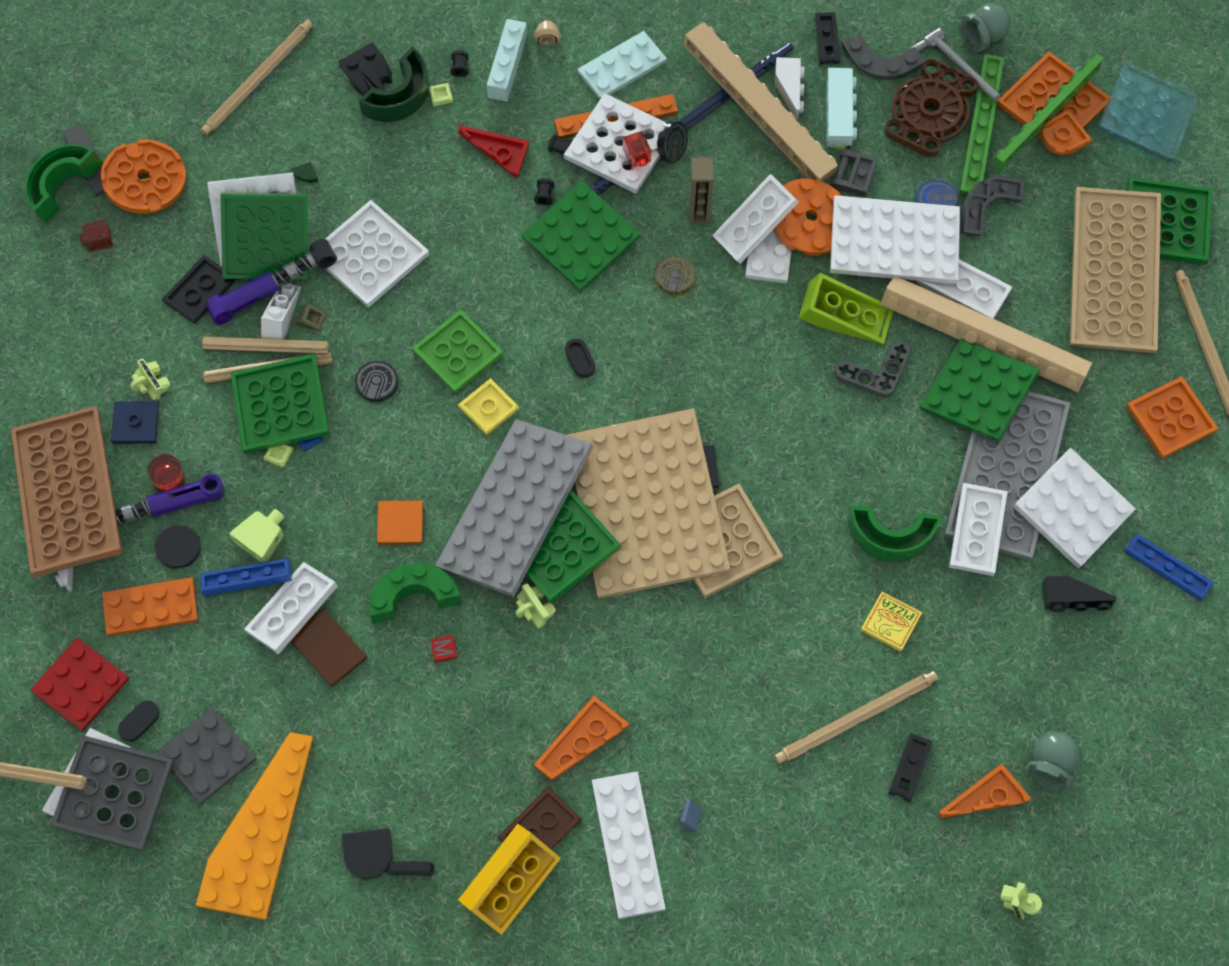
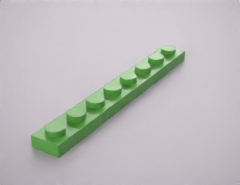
M984 54L980 76L999 93L1005 57ZM979 86L959 192L960 195L966 196L975 185L984 179L997 101H994Z
M1097 54L1092 60L1088 59L1084 63L1080 72L1076 71L1072 75L1070 82L1067 85L1063 84L1057 92L1058 95L1055 98L1051 97L1045 104V108L1042 111L1038 110L1029 124L1025 123L1019 132L1020 134L1017 137L1013 136L1007 143V147L1004 150L1000 149L995 155L994 170L1000 173L1044 128L1046 122L1055 117L1100 70L1104 60L1103 57Z

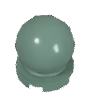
M988 3L981 5L974 13L970 12L960 18L962 22L958 24L962 39L964 41L969 40L974 46L971 49L979 53L987 49L991 43L1001 41L1008 34L1011 20L1006 8L997 3Z
M1052 731L1043 735L1034 746V761L1028 762L1024 771L1027 778L1030 775L1038 779L1037 784L1053 791H1058L1059 787L1068 791L1072 783V778L1069 774L1073 773L1079 764L1081 755L1075 740L1064 732Z

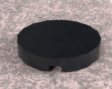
M182 525L169 527L160 533L156 540V555L163 565L171 569L188 567L196 561L200 554L199 537L189 527Z

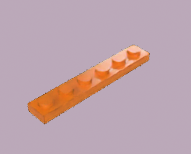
M673 94L628 103L656 118L678 114ZM592 111L554 119L558 137L565 139L576 136ZM610 116L607 118V120L610 122H615L618 120V118L615 116Z

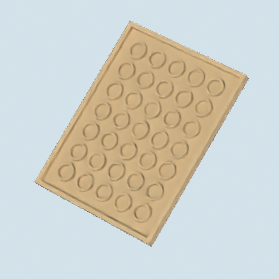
M694 408L567 434L568 436L590 442L593 445V449L575 481L577 495L622 547L593 570L598 599L731 572Z

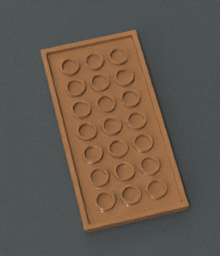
M93 406L12 428L11 433L30 573L33 578L122 554L98 407Z

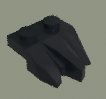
M373 42L338 61L340 68L350 79L351 85L362 96L372 87L385 90L383 83H392V72L384 56Z

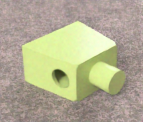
M276 509L268 517L256 511L229 534L234 543L261 563L268 562L284 536L282 529L278 525L285 517Z

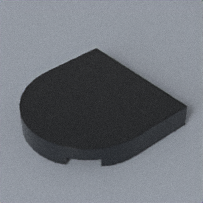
M389 828L342 834L344 861L352 874L361 879H374L387 869V864L392 860Z

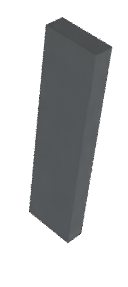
M81 123L62 131L68 144L86 146L97 154ZM102 166L90 178H87L96 197L105 193L101 182Z

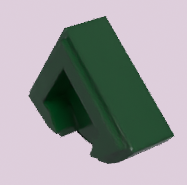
M311 162L291 169L297 179L307 181L308 183L318 182Z

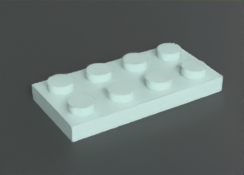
M642 31L577 70L578 74L600 100L604 93L608 95L613 94L667 62V58L649 36Z

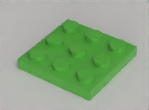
M461 309L412 347L413 353L454 394L504 355L503 351Z

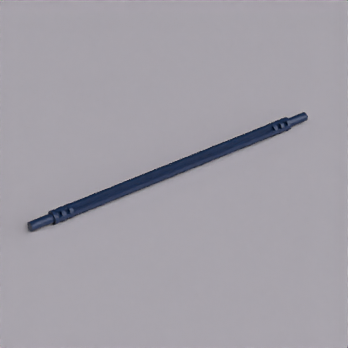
M787 43L781 49L770 53L750 69L755 73L756 78L776 65V57L782 58L793 50V45ZM721 89L678 122H682L687 130L731 98V96L724 89ZM640 149L634 154L640 155L643 154L644 151ZM630 164L623 166L625 170H632L634 168ZM601 177L589 187L599 195L614 183Z

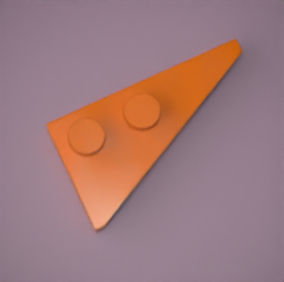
M1001 763L940 810L938 815L941 818L1025 804L1031 800V797Z

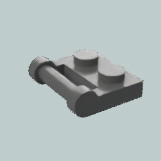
M846 149L842 150L840 154L841 160L830 186L837 190H845L866 196L878 158ZM853 161L855 163L849 181H845L843 177L848 162Z

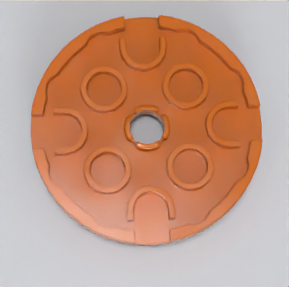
M137 140L136 143L128 145L124 143L118 146L107 156L101 169V182L106 196L114 205L128 212L149 214L164 210L179 199L186 185V171L179 154L168 145L154 140ZM148 174L149 178L140 180L138 176Z
M796 179L786 183L783 186L799 203L773 229L775 235L786 247L803 252L806 256L830 254L834 195H842L832 186L815 179ZM806 213L816 216L815 220H809L806 217Z

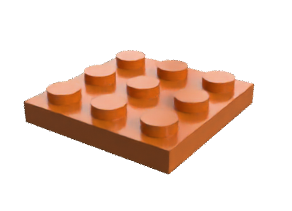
M1183 377L1177 378L1126 405L1127 410L1161 460L1216 433L1219 429Z

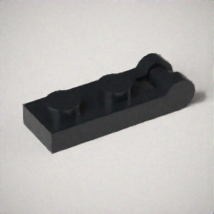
M835 12L815 13L819 64H826V62L839 64L840 51ZM832 50V54H826L825 52Z
M910 733L888 794L902 796L905 801L911 802L933 741ZM901 780L909 783L908 789L899 786Z

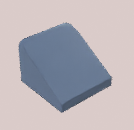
M687 799L680 819V827L696 831L702 808L692 800Z

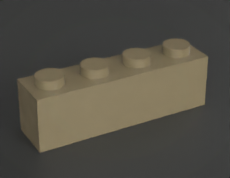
M704 156L691 158L688 198L689 223H710L714 183L713 158H706Z

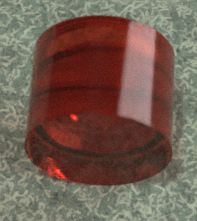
M158 455L148 465V476L154 488L159 492L182 486L185 482V473L181 464L172 455Z

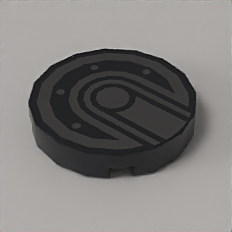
M671 120L665 123L664 130L660 131L658 135L657 151L662 156L663 161L674 163L683 156L687 147L688 136L686 127L682 122Z
M383 361L366 363L358 370L355 377L358 393L363 399L370 402L384 401V399L393 396L398 388L399 380L396 370L390 364Z

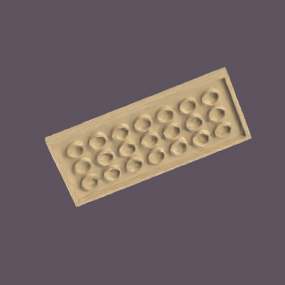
M1076 187L1069 346L1146 353L1157 352L1161 193Z

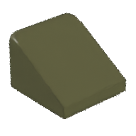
M307 303L302 307L296 325L319 331L326 312Z

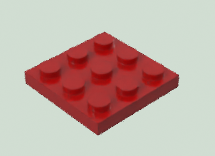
M76 638L30 690L83 732L130 678L79 638Z

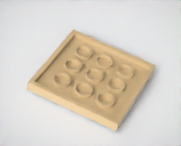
M740 484L714 496L731 572L711 575L705 578H694V582L704 599L783 560L781 551Z

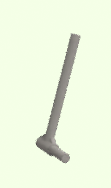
M937 28L922 38L921 42L913 46L916 47L918 52L926 47L937 46L965 74L975 78L978 86L994 101L999 100L1001 95L944 42L945 33L941 28Z

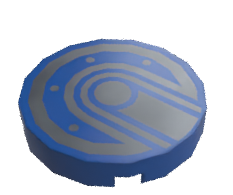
M932 180L924 183L919 188L916 195V203L957 206L958 195L949 183L941 180Z

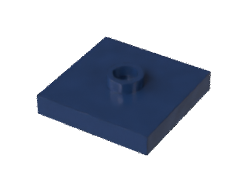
M114 401L111 433L112 444L156 443L159 402Z

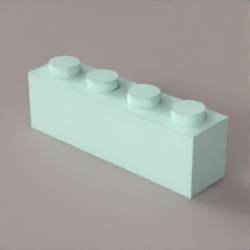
M506 20L487 82L488 98L508 102L527 38L526 22Z
M828 68L826 78L827 147L833 148V145L852 146V141L857 138V128H853V123H856L857 111L853 110L857 95L853 94V89H856V77H853V68Z

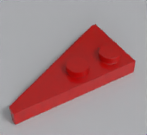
M459 126V135L515 178H519L528 151L529 141Z

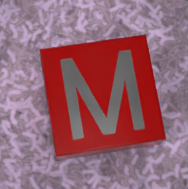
M453 635L431 639L435 663L457 659Z

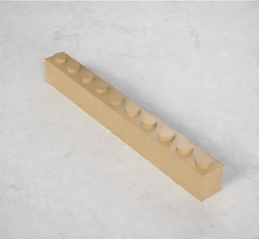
M702 22L685 34L684 47L807 179L825 182L836 173L838 165L834 157L828 155L823 150L822 145L810 136L809 131L796 121L795 116L783 107L782 102L769 92L768 87L756 78L755 73L743 64L741 58L729 49L728 44L716 35L712 27H708L705 22Z
M894 276L880 304L960 340L963 338L968 343L978 344L1038 368L1039 376L1075 392H1079L1092 364L1090 361L900 277Z

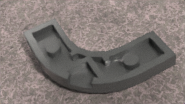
M860 33L842 42V47L859 70L869 76L880 77L883 80L904 77L922 68L925 62L916 47L891 58L875 55L869 49Z
M996 176L975 185L967 194L963 203L960 233L974 236L983 235L984 214L990 201L993 199L1023 201L1025 180Z

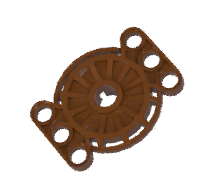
M928 59L922 66L921 73L923 76L909 79L896 91L891 110L893 119L886 122L884 133L889 139L926 157H935L939 154L941 143L955 138L965 128L970 113L967 97L975 94L978 84L975 78L940 61ZM933 66L937 71L930 73L926 70V67ZM952 75L955 80L947 81L944 76ZM965 83L971 84L973 89L966 90L962 85ZM895 104L899 105V112L897 114ZM932 104L935 105V112L926 110L928 108L931 109ZM963 105H965L966 113L963 110ZM962 119V120H964V122H963V124H962V125L960 126V128H959L958 124H959L960 120ZM897 126L900 131L896 133L891 132L889 127ZM913 134L917 136L918 140L910 141L907 136ZM932 143L936 146V149L928 150L925 145Z

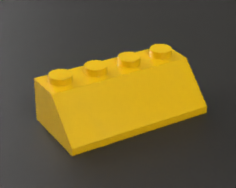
M517 824L458 901L502 935L561 858L531 832Z

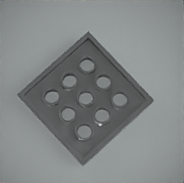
M82 735L69 774L82 775L86 778L87 782H96V789L91 793H87L84 789L64 787L50 826L144 851L174 760ZM95 759L104 760V766L100 770H93L91 768V764ZM118 765H125L127 767V771L123 776H116L114 774V769ZM141 771H148L150 773L149 779L145 782L137 781V775ZM111 787L119 789V794L114 799L106 797V792ZM134 793L142 795V800L137 805L129 803V798ZM82 803L87 804V813L77 815L75 812L76 807ZM102 810H110L111 817L109 820L103 822L98 819V815ZM125 816L134 817V823L131 827L125 828L121 825V821Z

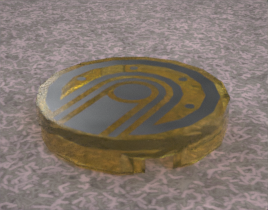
M669 256L657 264L654 280L662 292L669 295H682L693 288L696 282V269L687 258Z

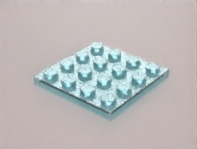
M1124 61L1097 129L1172 163L1177 155L1198 95Z

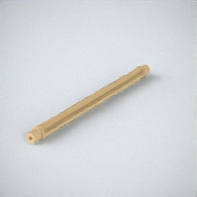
M306 20L303 24H300L218 108L201 128L203 134L208 136L211 131H215L227 116L292 51L313 27L311 21Z
M1179 270L1174 274L1176 284L1229 417V381L1189 279L1185 276L1183 270Z
M934 671L928 674L924 673L807 735V737L781 749V752L774 755L775 760L778 764H781L786 760L790 761L811 748H815L856 726L858 723L931 686V683L938 680L937 674Z

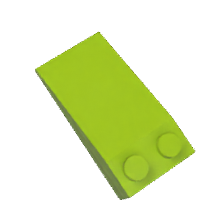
M819 273L808 284L798 318L823 329L883 345L894 310L880 305L881 301ZM886 311H888V312H887L886 319H885V323H884V326H883V330H882V333H881V337L879 338L880 331H881V328H882V324H883V321H884V317H885Z

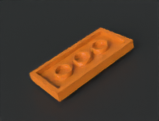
M193 577L102 592L107 637L198 621Z

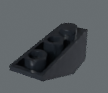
M1069 576L1045 577L1042 582L1045 609H1051L1052 612H1062L1069 608H1074V611L1077 612L1085 611L1088 608L1105 611L1113 607L1117 600L1116 596Z

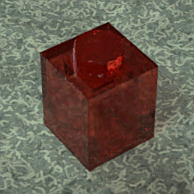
M643 131L623 137V150L631 168L642 167L651 162V149Z
M106 219L81 225L80 241L82 246L87 247L88 252L114 247L111 230Z

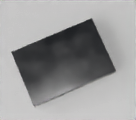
M203 255L162 298V301L190 322L196 324L208 311L205 305L207 300L215 295H223L237 279H222V267Z

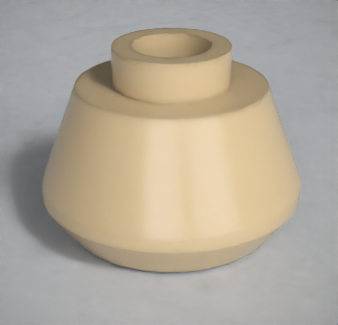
M550 20L541 22L534 33V40L541 46L556 45L561 39V33L557 25Z

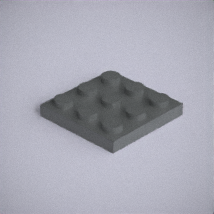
M213 707L157 751L160 756L174 760L171 768L172 771L200 804L204 803L256 760L252 752Z

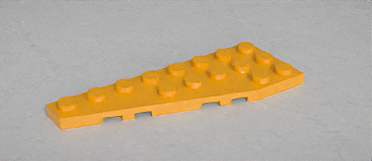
M292 732L288 734L208 858L196 907L267 921L313 736Z

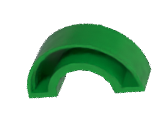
M67 144L51 149L33 164L26 177L25 196L29 205L46 223L60 209L55 199L56 191L60 184L67 178L75 175L90 178L103 165V162L92 149L83 145Z
M851 505L848 523L852 537L866 553L883 561L901 562L917 557L929 547L938 529L941 515L918 513L916 521L911 527L905 530L893 531L885 528L877 521L874 515V508Z
M408 563L390 570L378 581L370 598V616L373 624L395 619V610L398 603L405 596L412 593H423L431 596L437 602L439 609L462 603L455 582L446 572L430 564Z

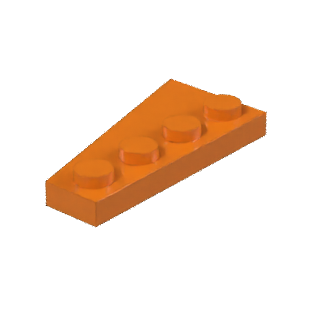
M593 696L536 761L534 767L549 780L554 781L623 732L630 724Z

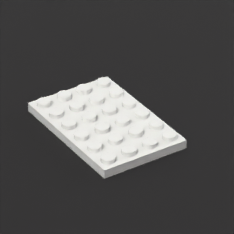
M834 195L830 273L891 279L896 276L904 280L957 284L960 207Z

